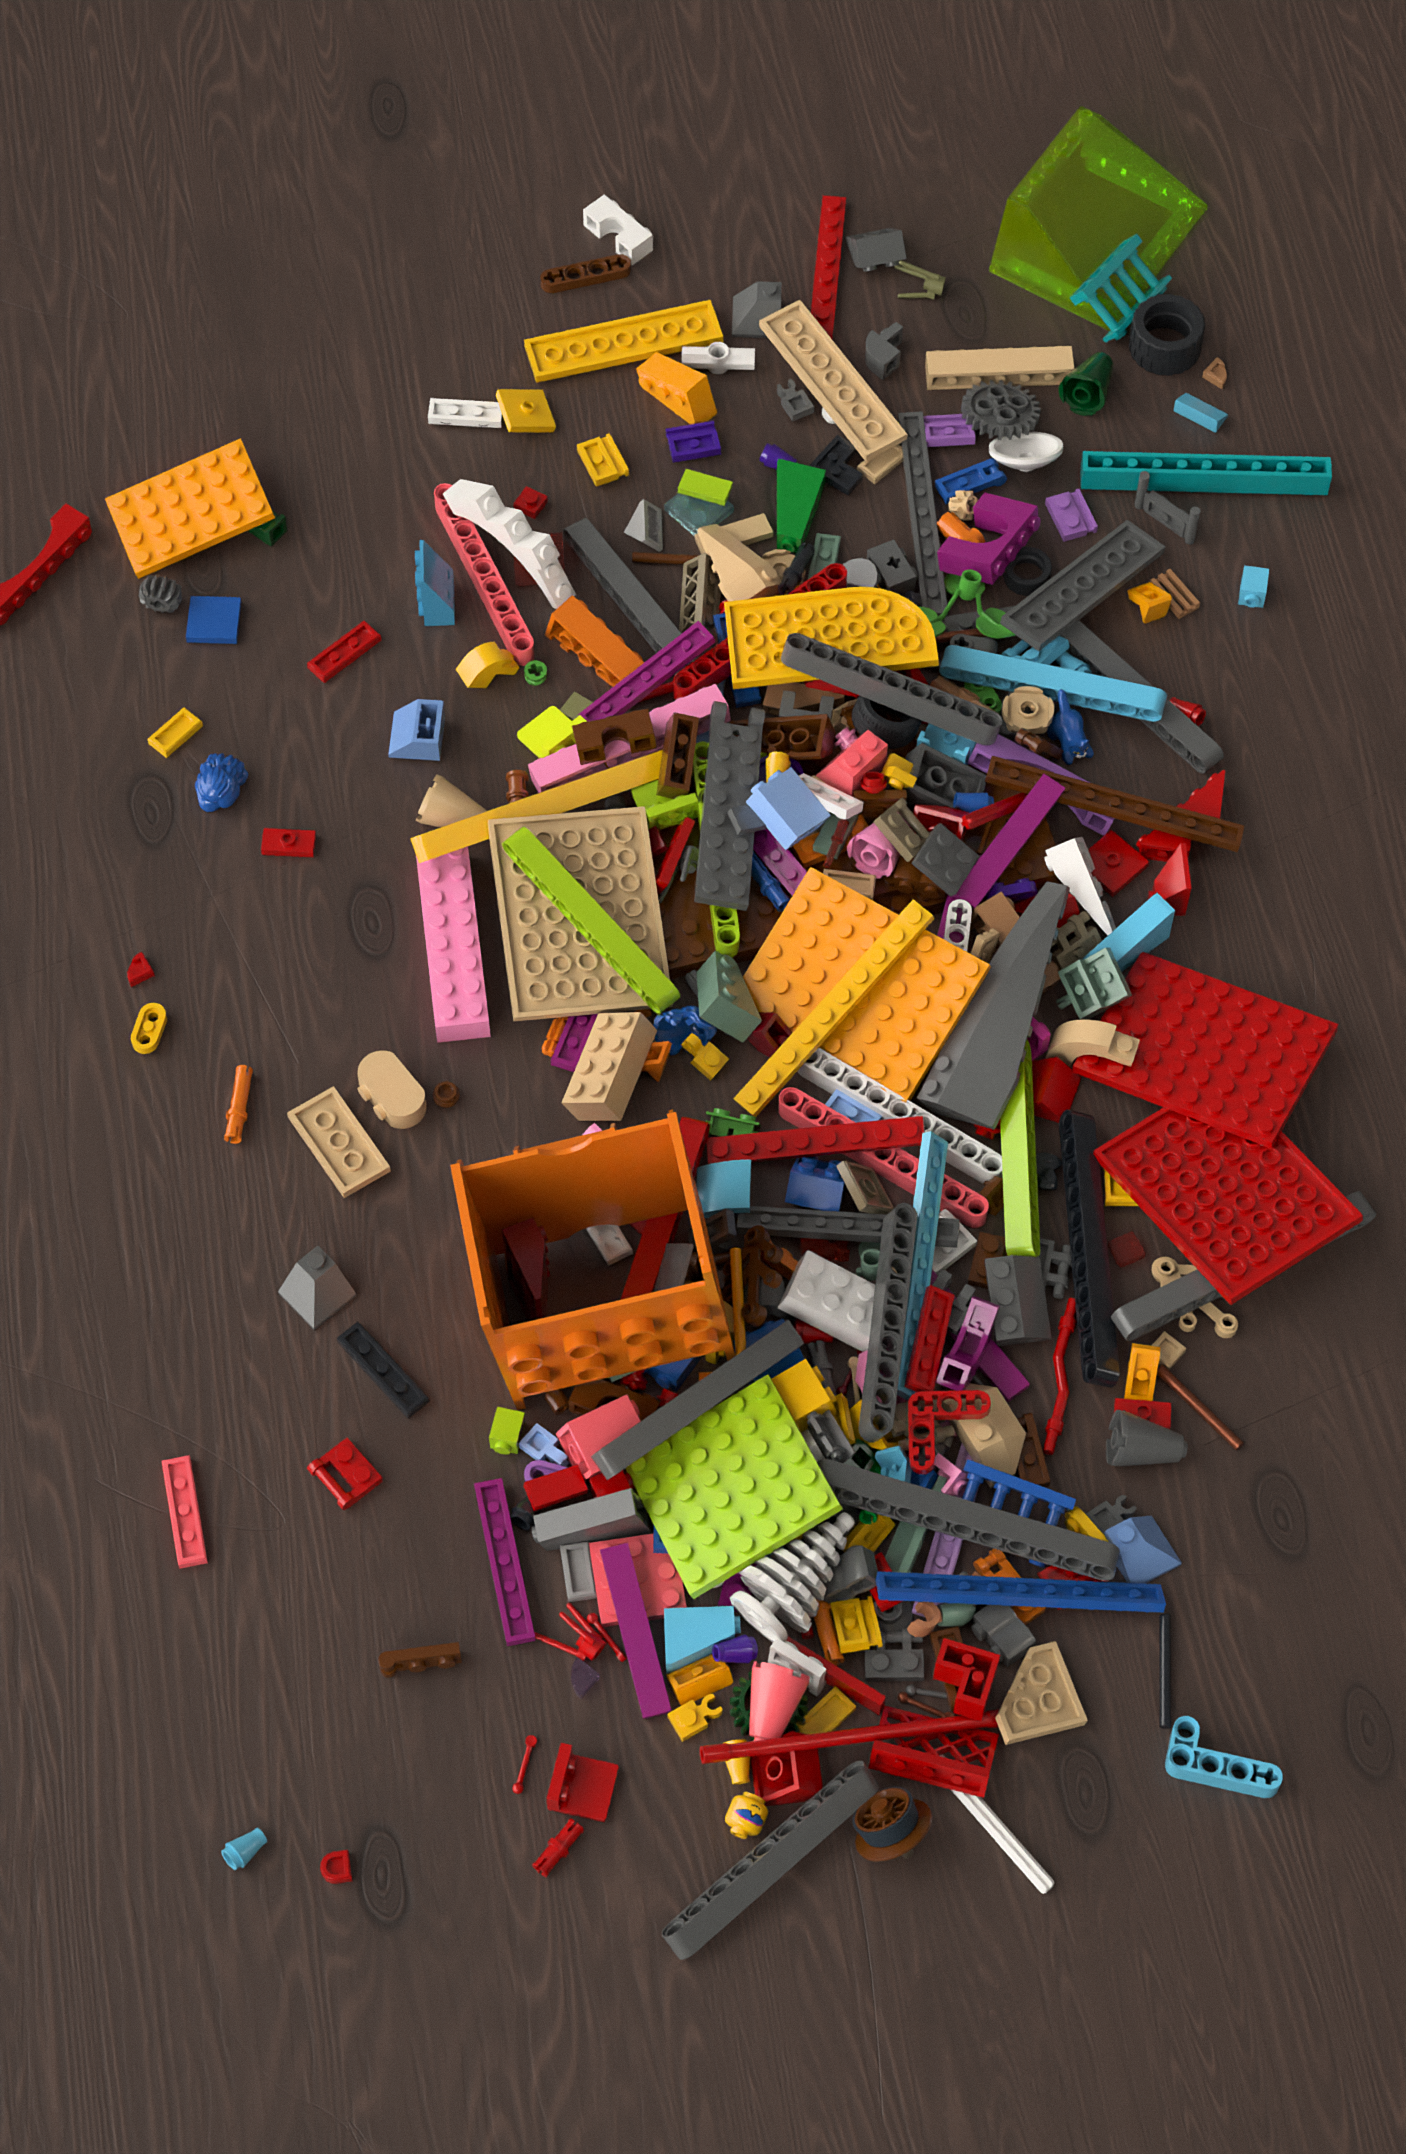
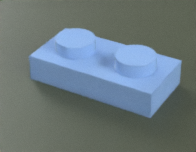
M837 1089L825 1104L856 1123L882 1120L880 1114Z

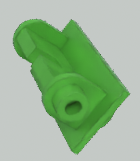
M714 1108L713 1112L706 1111V1114L711 1117V1121L706 1120V1122H710L709 1135L728 1136L729 1128L734 1129L733 1135L759 1133L754 1130L755 1126L761 1127V1124L756 1122V1117L740 1114V1118L729 1116L730 1111Z

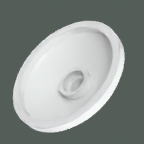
M1029 432V435L1022 433L1020 439L1012 435V440L1003 436L1002 440L996 438L989 444V453L997 462L1024 472L1041 468L1053 462L1063 452V442L1058 437L1041 432Z

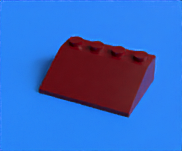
M534 1217L502 1229L507 1279L527 1322L546 1318L548 1300L547 1278L551 1277L548 1269L550 1262L547 1256L549 1250L545 1242L548 1241V1237L542 1225L537 1226Z

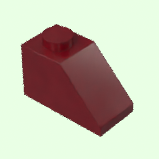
M759 1012L762 1022L747 1039L759 1052L770 1058L788 1039L792 1031L776 1012Z

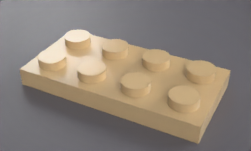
M334 1086L287 1112L289 1120L343 1198L391 1172L389 1164Z

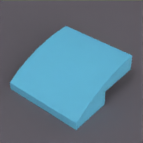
M751 1160L724 1161L698 1167L697 1191L705 1218H709L724 1209L732 1210L734 1213H750Z

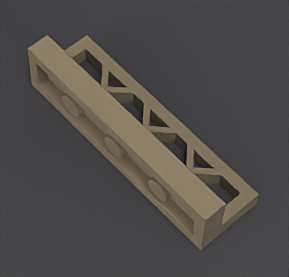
M706 552L683 564L679 631L681 633L697 621L707 630L714 629L713 615H717L720 612L721 590L718 585L720 579L717 573H713L711 568L713 561ZM698 566V569L692 576V569ZM697 584V588L690 598V593ZM695 605V610L689 618V613Z

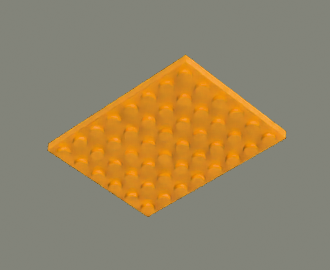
M810 867L743 976L758 1012H776L793 1033L899 915ZM925 929L819 1048L902 1096L905 1100H901L906 1103L907 1100L910 1101L991 969V966Z

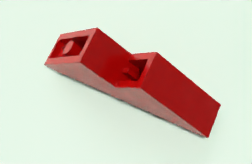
M1222 770L1219 774L1214 773L1203 788L1195 789L1188 801L1184 804L1180 803L1176 807L1220 819L1225 770ZM1154 829L1150 834L1142 835L1137 841L1136 846L1139 848V853L1146 859L1168 862L1181 843H1186L1187 856L1189 857L1191 839Z

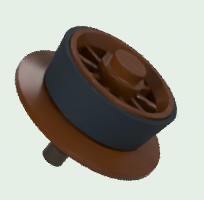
M889 1787L877 1791L853 1815V1827L858 1832L855 1840L858 1853L870 1861H886L901 1855L904 1859L912 1857L914 1854L912 1849L921 1842L931 1827L932 1812L929 1806L921 1800L913 1799L911 1793L902 1787Z

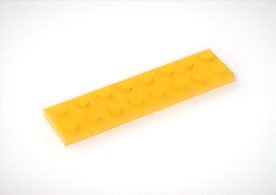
M711 300L525 339L524 346L536 383L649 359L656 352L662 355L681 352L682 346H709L714 342H723V334Z

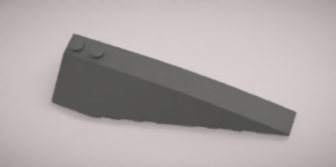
M1046 882L990 961L991 969L941 1049L917 1096V1099L932 1113L991 1129L996 1128L1019 1082V1065L1025 1059L1026 1051L1024 1047L1026 1039L1031 1037L1033 1029L1030 1025L1031 1020L1037 1014L1047 977L1044 974L1046 964L1051 962L1052 953L1050 949L1053 940L1057 939L1059 932L1056 929L1057 923L1063 917L1070 890L1067 885Z

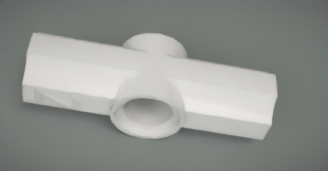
M714 342L709 347L682 346V364L690 368L708 369L713 374H723L728 369L754 370L755 348H729L723 342Z

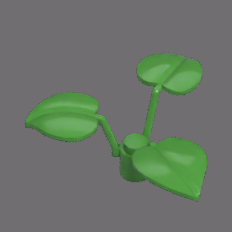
M965 570L961 576L947 574L944 579L945 590L953 596L941 615L937 616L936 612L930 608L919 607L930 621L935 637L940 636L945 631L946 627L941 621L946 617L958 596L967 601L976 598L977 612L980 617L976 619L975 624L983 635L999 639L1011 637L1015 634L1000 624L1001 617L1006 614L1005 612L996 608H988L985 612L982 610L981 595L985 591V584L981 582V574L975 570Z

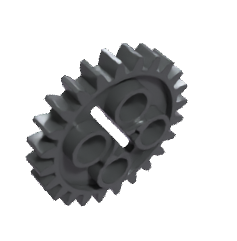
M990 380L989 385L981 381L980 387L974 384L972 390L967 389L966 395H963L961 412L962 418L966 419L965 424H972V430L980 429V435L989 433V438L997 435L999 440H1002L1003 436L1012 440V435H1015L1020 439L1022 433L1029 435V431H1034L1035 425H1038L1041 408H1039L1040 402L1035 401V395H1029V389L1022 391V385L1013 387L1011 381L1007 385L1002 380L999 381V384H995L993 380Z

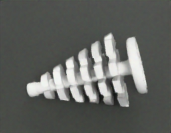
M843 1512L836 1518V1522L833 1525L825 1522L818 1526L819 1531L823 1533L822 1536L815 1531L808 1530L802 1535L804 1542L798 1539L792 1540L786 1545L789 1551L778 1548L771 1552L772 1559L763 1557L755 1562L757 1564L755 1567L750 1565L739 1573L742 1575L740 1578L757 1599L743 1591L735 1592L730 1597V1601L739 1614L753 1628L772 1642L776 1638L784 1642L788 1637L786 1629L775 1615L800 1633L809 1631L812 1625L810 1617H815L819 1609L816 1599H824L826 1588L822 1582H830L834 1575L831 1568L827 1566V1563L834 1567L838 1565L840 1556L835 1551L834 1546L844 1550L847 1539L843 1535L854 1526L855 1521L853 1517Z

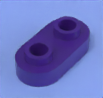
M1028 878L1019 879L1010 885L996 883L986 895V900L1002 891L1004 896L1010 898L1012 902L1020 901L1037 895L1038 890L1036 883L1029 881Z

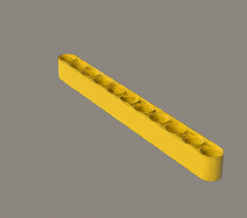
M663 750L410 838L418 862L422 863L489 839L488 820L561 814L659 779Z

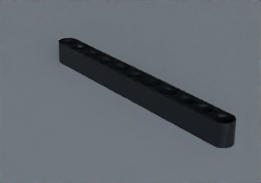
M1067 1109L1060 1116L1059 1133L1082 1377L1086 1383L1112 1388L1119 1380L1120 1369L1116 1328L1111 1319L1114 1308L1100 1166L1093 1154V1151L1098 1148L1096 1125L1092 1115Z

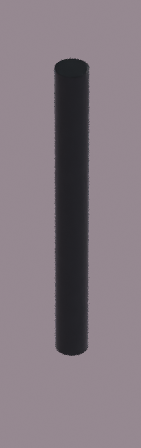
M1169 1614L1159 1615V1727L1162 1729L1171 1728V1615Z

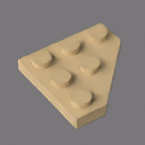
M1056 1641L1030 1647L1024 1656L995 1717L1005 1745L1084 1726L1088 1721Z

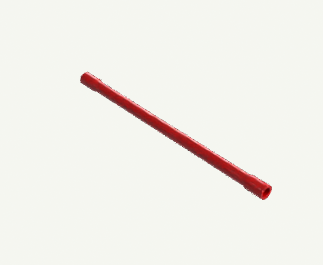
M999 1709L984 1712L982 1722L959 1715L734 1744L700 1746V1759L702 1764L736 1758L856 1744L874 1740L879 1741L983 1727L995 1728L998 1727L995 1717Z

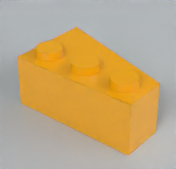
M658 352L636 368L640 386L689 424L707 422L717 414L707 375Z

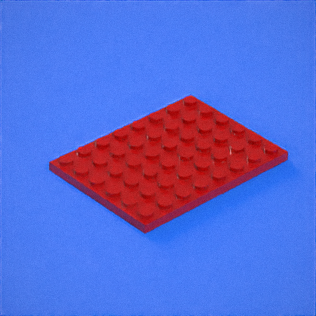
M1142 952L1125 978L1132 996L1107 1009L1100 1020L1116 1025L1115 1031L1140 1039L1131 1067L1101 1056L1081 1055L1078 1056L1073 1064V1073L1272 1149L1338 1031V1024Z
M1163 1107L1093 1151L1099 1164L1230 1305L1363 1220L1362 1213L1282 1131L1271 1149Z

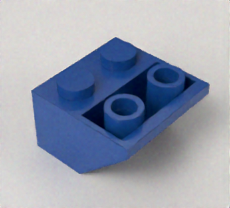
M817 1156L797 1158L790 1171L785 1202L823 1211L839 1212L847 1187L836 1167L842 1161L830 1160L826 1162L818 1160Z

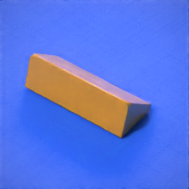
M712 1654L666 1675L681 1706L691 1700L701 1699L733 1683L727 1663L716 1662Z

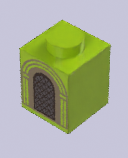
M497 1407L489 1435L491 1449L505 1455L510 1453L518 1454V1443L522 1440L526 1425L525 1412Z

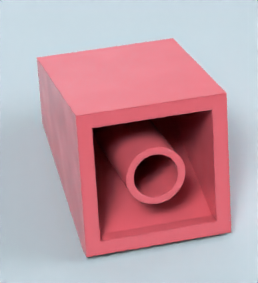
M867 730L844 748L815 776L827 785L854 797V790H864L860 786V781L866 772L876 771L881 773L887 760L888 744Z
M627 1394L567 1422L556 1433L571 1466L578 1465L585 1482L589 1481V1478L602 1473L591 1456L641 1422L638 1417L639 1409L636 1403L629 1399Z

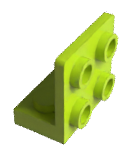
M658 780L631 789V794L637 807L645 806L648 830L655 825L661 830L679 824L687 817L690 819L698 817V799L695 793L680 795L675 799L656 795Z

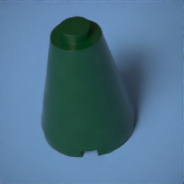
M1096 352L1063 378L1059 385V396L1063 403L1066 401L1071 406L1070 410L1082 416H1091L1096 414L1105 405L1114 366L1112 358L1106 353Z

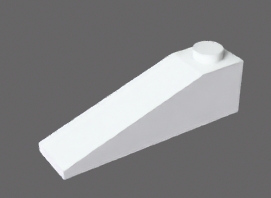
M1083 837L1071 839L1045 850L1047 856L1044 859L1050 871L1054 870L1059 880L1070 888L1071 894L1075 896L1077 901L1107 936L1112 933L1116 926L1106 901L1101 902L1100 897L1103 896V889L1101 883L1091 874L1095 866Z

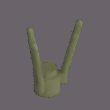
M902 260L899 261L900 265L894 266L897 270L925 279L923 289L927 290L925 293H900L898 298H929L934 300L935 295H942L946 277L931 273Z

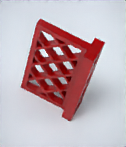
M884 1706L879 1725L890 1724L887 1721L888 1717L898 1719L901 1722L935 1718ZM975 1728L914 1736V1739L907 1742L902 1738H895L893 1740L897 1745L882 1742L883 1740H874L868 1769L984 1798L999 1734ZM953 1733L957 1734L961 1739L950 1742L945 1735ZM938 1738L944 1746L933 1749L928 1741ZM981 1740L991 1744L980 1750L974 1742ZM921 1745L926 1753L911 1748ZM966 1745L972 1753L963 1757L957 1748ZM950 1752L955 1760L941 1757L940 1755ZM978 1759L984 1767L972 1765L969 1762Z

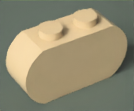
M376 1051L363 1058L358 1067L360 1087L357 1089L365 1101L370 1100L374 1105L373 1109L380 1120L385 1119L391 1127L397 1129H406L418 1124L426 1113L425 1091L396 1055L390 1051Z

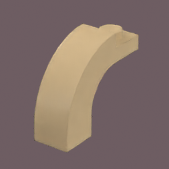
M1073 1020L1063 1023L1055 1030L1045 1059L1058 1057L1067 1066L1071 1067L1074 1059L1078 1056L1096 1055L1131 1067L1140 1039L1115 1031L1117 1026L1096 1020Z

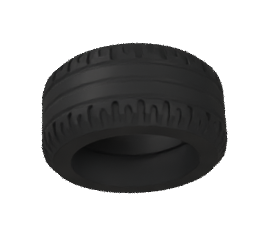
M860 695L852 710V722L856 731L862 735L869 730L888 744L887 749H897L909 744L914 739L922 720ZM873 709H884L893 713L902 722L884 719Z

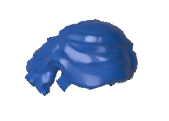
M214 753L210 754L206 762L201 764L200 773L195 782V790L202 810L213 812L219 808H228L233 805L240 795V786L248 778V772L242 761L233 758V755H228L225 758L223 753L219 755Z
M685 1006L681 1009L663 1012V1015L656 1016L653 1024L657 1029L655 1042L669 1041L672 1044L670 1055H676L680 1052L681 1044L691 1033L695 1034L701 1040L702 1045L705 1046L717 1032L715 1026L699 1017V1007Z

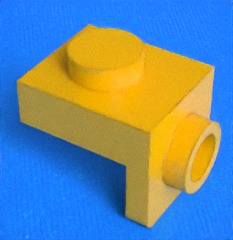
M895 753L889 755L881 773L884 774V779L888 780L890 786L899 790L913 788L917 780L915 776L910 774L913 763Z

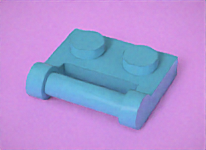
M1058 636L1040 651L1031 647L1022 656H1019L1030 646L1021 640L1013 648H1007L1002 655L1050 665L1068 650L1070 645L1068 639Z

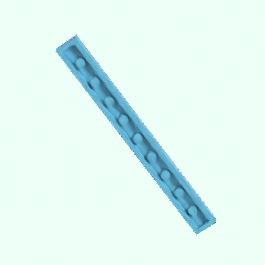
M931 1131L922 1134L913 1207L917 1212V1225L897 1395L905 1400H909L911 1395L916 1393L905 1388L904 1385L925 1290L931 1281L948 1142Z

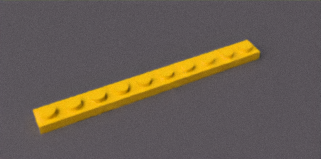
M912 900L733 1098L735 1102L749 1114L757 1117L934 920L933 915L915 900Z

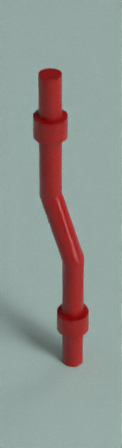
M1075 1298L1068 1299L1064 1316L1060 1317L1058 1325L1060 1332L1053 1355L1058 1394L1052 1417L1047 1421L1045 1429L1047 1436L1043 1447V1452L1048 1455L1054 1454L1058 1436L1062 1435L1064 1427L1062 1420L1069 1397L1064 1357L1070 1334L1074 1332L1077 1322L1075 1319Z

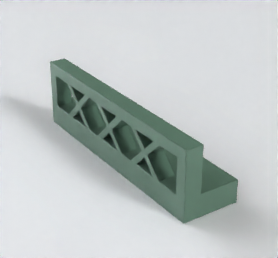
M939 1475L931 1490L943 1493L941 1489L947 1483V1478ZM900 1521L885 1556L892 1572L911 1573L929 1529Z

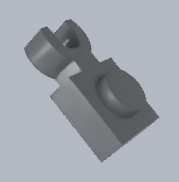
M789 379V389H784L780 384H777V394L781 397L782 407L793 422L814 413V405L803 389L795 391V382Z
M1121 1495L1116 1499L1113 1506L1106 1500L1087 1512L1086 1515L1104 1535L1105 1530L1133 1517L1136 1507L1133 1506L1130 1509L1123 1508L1121 1505L1125 1503L1127 1497L1126 1495Z

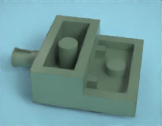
M1105 947L1090 957L1078 960L1058 971L1068 993L1056 1000L1057 1004H1059L1058 1007L1064 1009L1073 1004L1080 1020H1089L1132 996L1111 948Z

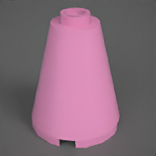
M874 823L855 835L847 846L849 858L853 856L857 862L855 867L864 874L876 875V879H880L885 875L887 877L890 876L900 856V853Z

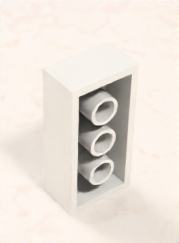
M807 1250L797 1263L778 1309L864 1352L868 1350L876 1285Z

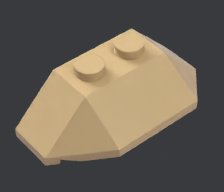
M970 1383L965 1390H981L989 1395L991 1399L990 1413L982 1419L948 1421L953 1426L954 1431L974 1462L1015 1476L1026 1432L997 1387ZM946 1387V1388H944V1389H942V1390H940V1391H955V1390ZM946 1399L943 1401L942 1407L945 1411L952 1412L956 1410L958 1403L953 1399ZM962 1399V1411H966V1399ZM976 1399L973 1405L976 1410H981L982 1405L986 1404H982L981 1399ZM985 1480L990 1488L994 1487L995 1483Z

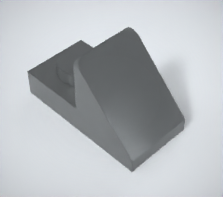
M724 1209L705 1220L713 1254L728 1251V1248L732 1247L731 1239L737 1236L734 1211ZM691 1227L687 1229L688 1240L690 1244H694L696 1247L693 1229Z

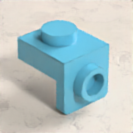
M901 1446L891 1447L875 1453V1459L881 1467V1475L910 1483L912 1469L909 1458Z

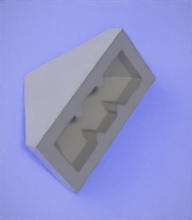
M643 499L640 501L624 533L660 552L663 550L662 509Z

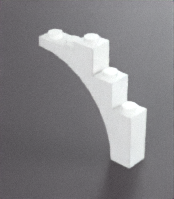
M460 479L443 493L453 514L464 517L485 529L522 563L542 589L553 608H559L572 595H576L557 559L560 553L551 536L532 531L522 510L505 507L494 486Z

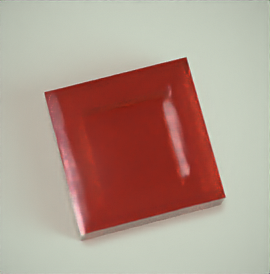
M1133 1231L1108 1241L1107 1246L1120 1268L1145 1258V1252Z

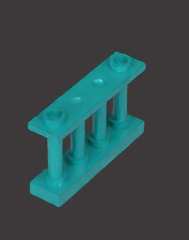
M1138 234L1124 240L1070 297L1074 305L1083 301L1085 303L1089 302L1109 327L1110 331L1102 339L1105 343L1112 339L1117 341L1127 333L1126 328L1132 322L1134 312L1139 304L1146 301L1147 298L1163 294L1167 290V283L1172 279L1168 275L1157 280L1138 256L1136 248L1142 242ZM1125 259L1131 261L1150 285L1145 294L1123 268L1124 264L1122 262ZM1111 274H1116L1137 300L1132 308L1129 307L1110 283L1111 279L1109 276ZM1098 288H1102L1124 315L1118 323L1096 297V290Z

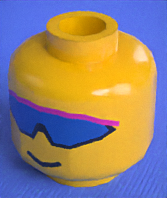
M743 1792V1795H736L732 1799L725 1816V1822L731 1827L730 1833L742 1839H746L748 1835H758L768 1816V1809L764 1805L765 1800L749 1792Z

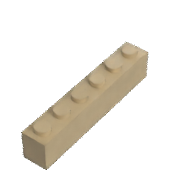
M1072 346L926 351L925 371L927 390L972 388L974 384L980 387L981 381L989 385L990 380H993L995 384H999V381L1002 380L1005 385L1011 381L1013 387L1018 385H1060L1063 378L1074 370Z

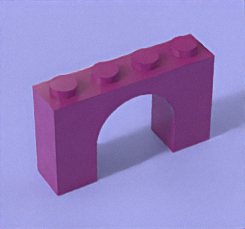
M984 493L973 506L975 527L1003 534V536L986 543H974L949 536L937 550L939 571L961 576L965 570H975L981 574V582L993 585L997 578L1004 573L1008 564L1016 558L1020 549L1027 544L1031 535L1039 529L1041 520L1038 517V506Z

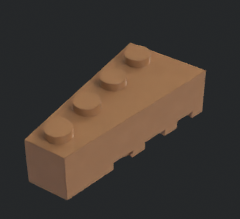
M1001 891L978 905L971 915L970 931L976 929L979 934L983 935L984 932H989L993 928L1000 933L994 955L1020 918L1015 911L1012 900L1005 897ZM1053 961L1050 964H1046L1044 974L1047 977L1042 994L1055 987L1061 980L1058 974L1060 969Z

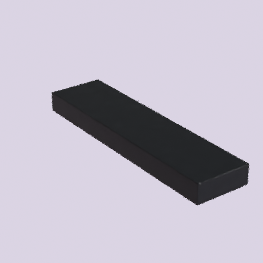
M356 1322L336 1338L338 1344L408 1419L430 1402L429 1397L359 1322Z

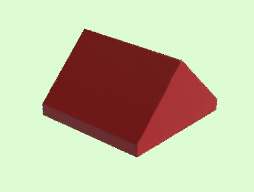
M1058 1057L1032 1061L1034 1116L1059 1123L1061 1114L1065 1110L1071 1109L1081 1077L1073 1073V1070Z

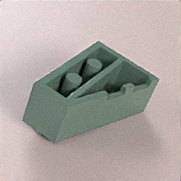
M714 951L696 972L699 1017L737 1040L744 1042L762 1022V1019L737 963L730 956Z

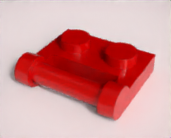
M345 1438L321 1458L313 1460L307 1467L312 1476H317L338 1500L337 1504L342 1510L350 1508L383 1482L382 1476L348 1438ZM332 1465L353 1490L346 1493L326 1468Z

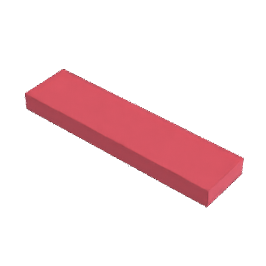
M190 1455L162 1460L179 1569L208 1563Z

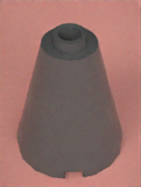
M1116 1410L1113 1414L1108 1429L1113 1430L1111 1439L1106 1440V1460L1108 1464L1119 1467L1178 1463L1181 1458H1185L1188 1443L1184 1441L1182 1434L1125 1410Z

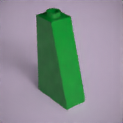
M778 459L777 549H785L797 553L801 543L805 542L825 487L826 470Z

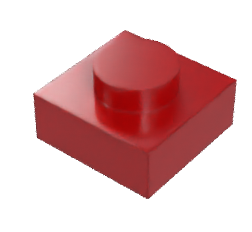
M526 486L514 502V509L522 510L523 514L536 519L548 503V496Z

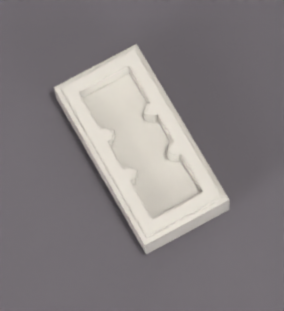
M597 1225L586 1228L608 1266L633 1254L631 1246L618 1225Z

